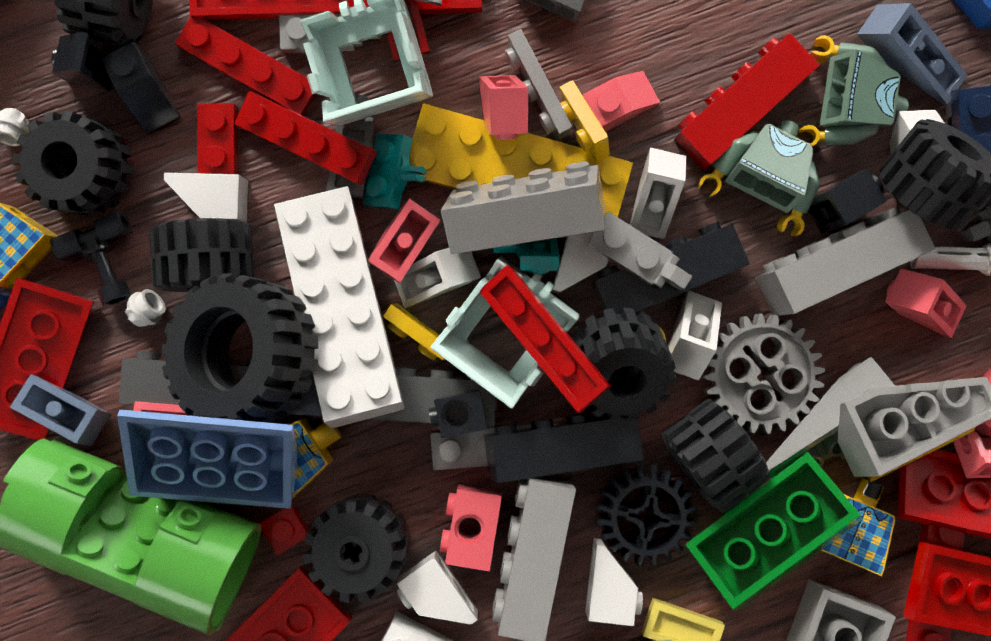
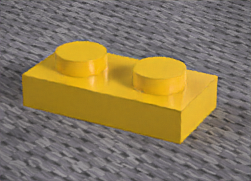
M572 80L560 86L562 98L560 104L569 121L573 122L578 130L575 132V135L583 151L590 150L596 161L610 155L608 136L574 81Z
M398 303L391 304L383 315L390 322L387 327L403 339L409 335L419 343L417 349L431 360L435 361L437 357L444 360L445 358L431 349V345L440 334Z

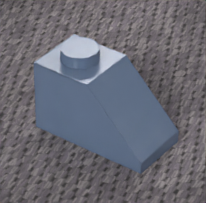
M33 374L29 376L10 406L15 411L72 442L87 446L94 444L111 416V413Z

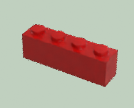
M788 33L780 42L775 37L771 39L758 52L762 58L752 66L747 61L731 76L735 83L726 91L722 86L717 88L704 101L708 107L698 115L695 111H692L677 125L682 131L674 139L675 142L702 171L730 148L734 140L741 138L820 66L791 33Z

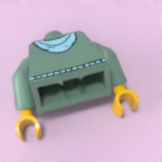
M826 35L815 39L813 46L822 47L826 52L812 51V57L819 64L825 63L829 57L830 62L819 125L826 127L825 131H819L812 125L804 126L799 130V133L809 132L813 136L812 143H809L812 147L817 142H825L826 146L859 143L875 136L879 128L891 126L894 118L897 119L899 111L908 110V100L898 95L901 79L899 73L887 66V63L875 48L841 42L839 46L834 45L833 40Z
M784 120L778 124V127L766 124L759 133L750 131L741 138L734 140L732 146L714 163L715 169L712 174H706L700 179L698 189H700L705 180H714L716 189L709 196L712 197L720 191L721 179L726 175L728 176L725 181L726 183L786 213H789L792 209L790 215H784L778 220L777 229L779 232H784L788 221L793 220L795 226L791 236H798L804 231L805 227L804 221L801 218L802 214L808 213L813 198L819 189L820 182L815 163L811 160L813 153L811 144L797 138L800 129L795 122Z

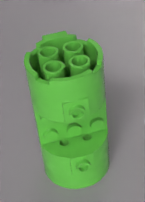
M43 438L31 445L18 458L3 480L9 485L3 493L0 504V549L129 600L139 607L206 635H211L215 630L219 631L232 609L255 556L261 536V524L208 502L130 496L127 475H125V471L121 466L54 439L49 441Z

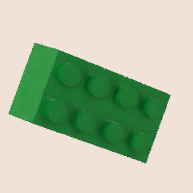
M807 452L685 545L733 610H741L862 521L863 518L809 452Z

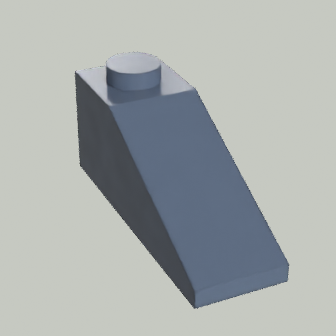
M911 3L877 5L857 33L866 46H871L877 50L887 63V66L897 71L941 104L948 105L951 100V90H958L968 76Z

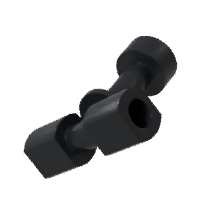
M119 211L94 220V227L84 232L73 229L50 239L52 250L58 260L68 261L80 255H83L84 259H93L103 284V288L97 291L102 306L117 304L129 299L131 296L127 282H118L107 253L113 250L111 242L133 233L126 214Z

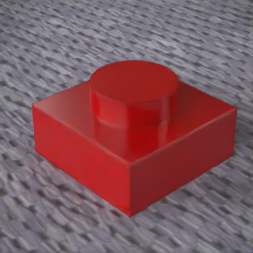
M291 503V509L283 508L259 523L277 556L304 540L306 534L310 531L293 503Z

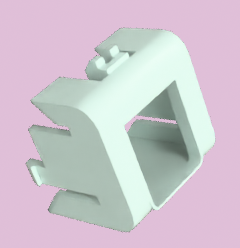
M354 0L355 6L350 8L348 2L344 1L339 3L342 16L337 17L330 11H326L300 20L308 39L312 41V43H303L312 74L307 75L312 94L317 93L330 98V101H322L323 122L341 126L433 97L428 74L405 0H366L370 6L367 8L363 0ZM392 32L409 88L358 104L341 48Z
M501 256L496 260L487 276L480 280L460 308L455 307L446 319L448 326L431 345V349L513 409L528 385L534 387L544 372L527 350L514 367L507 371L468 342V336L490 308V304L481 295L480 290L505 266L509 265L513 267L566 332L576 323L579 314L550 293L555 286L550 281L544 284L540 281L542 278L540 274H534L530 278Z

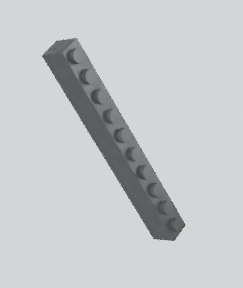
M136 351V358H122L119 403L135 404V401L178 405L180 400L174 399L168 389L171 383L169 379L164 377L162 366L166 365V361L159 359L160 352ZM229 357L230 370L237 384L246 374L252 358H247V365L233 364V357ZM395 367L405 409L370 418L374 420L431 423L429 408L435 407L434 399L480 389L488 427H494L496 397L469 376L468 379L453 378V371L431 370V377L416 376V369ZM311 372L309 378L313 382L308 393H301L302 402L294 411H287L288 414L322 416L313 372ZM455 403L448 407L447 417L453 424H463L468 420V410L464 405Z

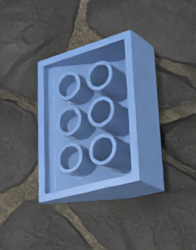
M119 410L117 417L130 496L291 509L297 474L298 449L293 425Z

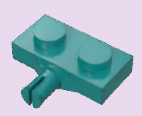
M403 134L376 135L373 150L377 151V154L370 167L363 205L376 209L399 210L402 192L407 182L425 181L426 177L421 176L427 175L425 167L410 166L409 156L413 138Z
M557 238L494 248V253H516L520 258V270H528L534 274L559 271Z

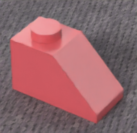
M644 71L615 77L582 95L605 132L660 103Z
M515 75L479 76L485 127L490 135H495V138L500 140H513L518 138V134L528 133V87Z
M411 199L407 200L382 234L367 262L400 283L441 220Z
M902 268L896 279L892 280L889 284L885 301L899 315L949 338H952L967 306L944 279Z

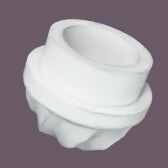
M5 108L0 111L1 143L10 146H20L16 143L20 134L25 136L30 134V130L27 127L29 121L19 110Z
M145 289L142 292H135L129 297L125 313L128 316V320L134 325L141 327L158 323L166 307L162 298L157 293Z

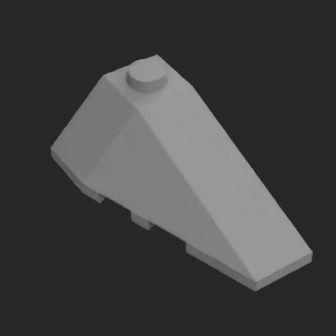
M872 357L862 363L853 365L847 373L839 377L812 408L811 413L806 415L766 463L771 478H774L807 452H809L820 467L823 466L824 460L831 457L840 456L842 460L845 459L838 444L840 404L871 388L895 386Z
M987 377L875 387L841 403L838 444L854 477L881 476L991 419V385Z

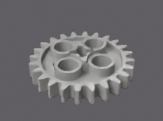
M755 314L753 325L747 316L740 317V328L734 323L726 324L729 335L718 333L720 345L719 347L717 346L713 359L707 365L711 367V372L701 375L702 379L712 381V385L706 388L704 393L716 394L717 398L713 401L720 406H724V409L731 416L735 415L734 419L741 427L747 421L748 432L755 433L759 424L762 432L766 434H771L772 424L779 431H786V419L792 424H800L796 413L801 412L809 415L811 411L806 402H819L820 400L812 393L813 388L824 387L823 383L815 380V375L825 372V368L814 366V361L821 358L822 354L810 353L809 349L814 345L815 340L802 341L801 338L804 335L805 329L797 328L791 331L793 322L791 319L784 320L779 326L778 315H770L765 323L763 314ZM765 338L770 339L774 344V352L769 358H766L761 352V343ZM744 346L749 347V351L754 361L746 355V353L743 350ZM736 358L740 359L744 364V372L739 378H734L729 371L731 362ZM759 367H767L768 371L764 374L766 380L757 379V376L761 373ZM790 369L795 376V381L790 388L786 389L782 384L781 377L785 370ZM772 387L781 395V401L778 402L776 400ZM760 389L764 394V403L760 408L755 409L751 405L750 397L755 390Z

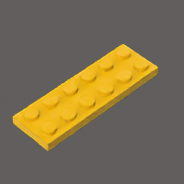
M424 103L422 104L409 156L410 166L425 167L427 175L421 176L426 177V182L454 190L456 185L468 181H477L478 185L492 183V179L503 175H514V178L518 179L529 177L530 172L538 169L550 168L553 173L567 170L566 167L573 163L588 162L589 166L598 165L605 202V216L610 212L616 217L619 215L633 162L612 156H606L596 161L590 150L584 152L580 147L530 133L518 134V138L513 140L496 139L495 135H490L486 129L484 120Z

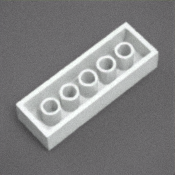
M348 186L274 204L294 293L306 305L304 313L311 314L315 324L312 334L318 336L319 349L314 351V359H318L317 370L312 372L324 423L332 429L404 410L405 406L370 266L367 262L368 258L360 225Z

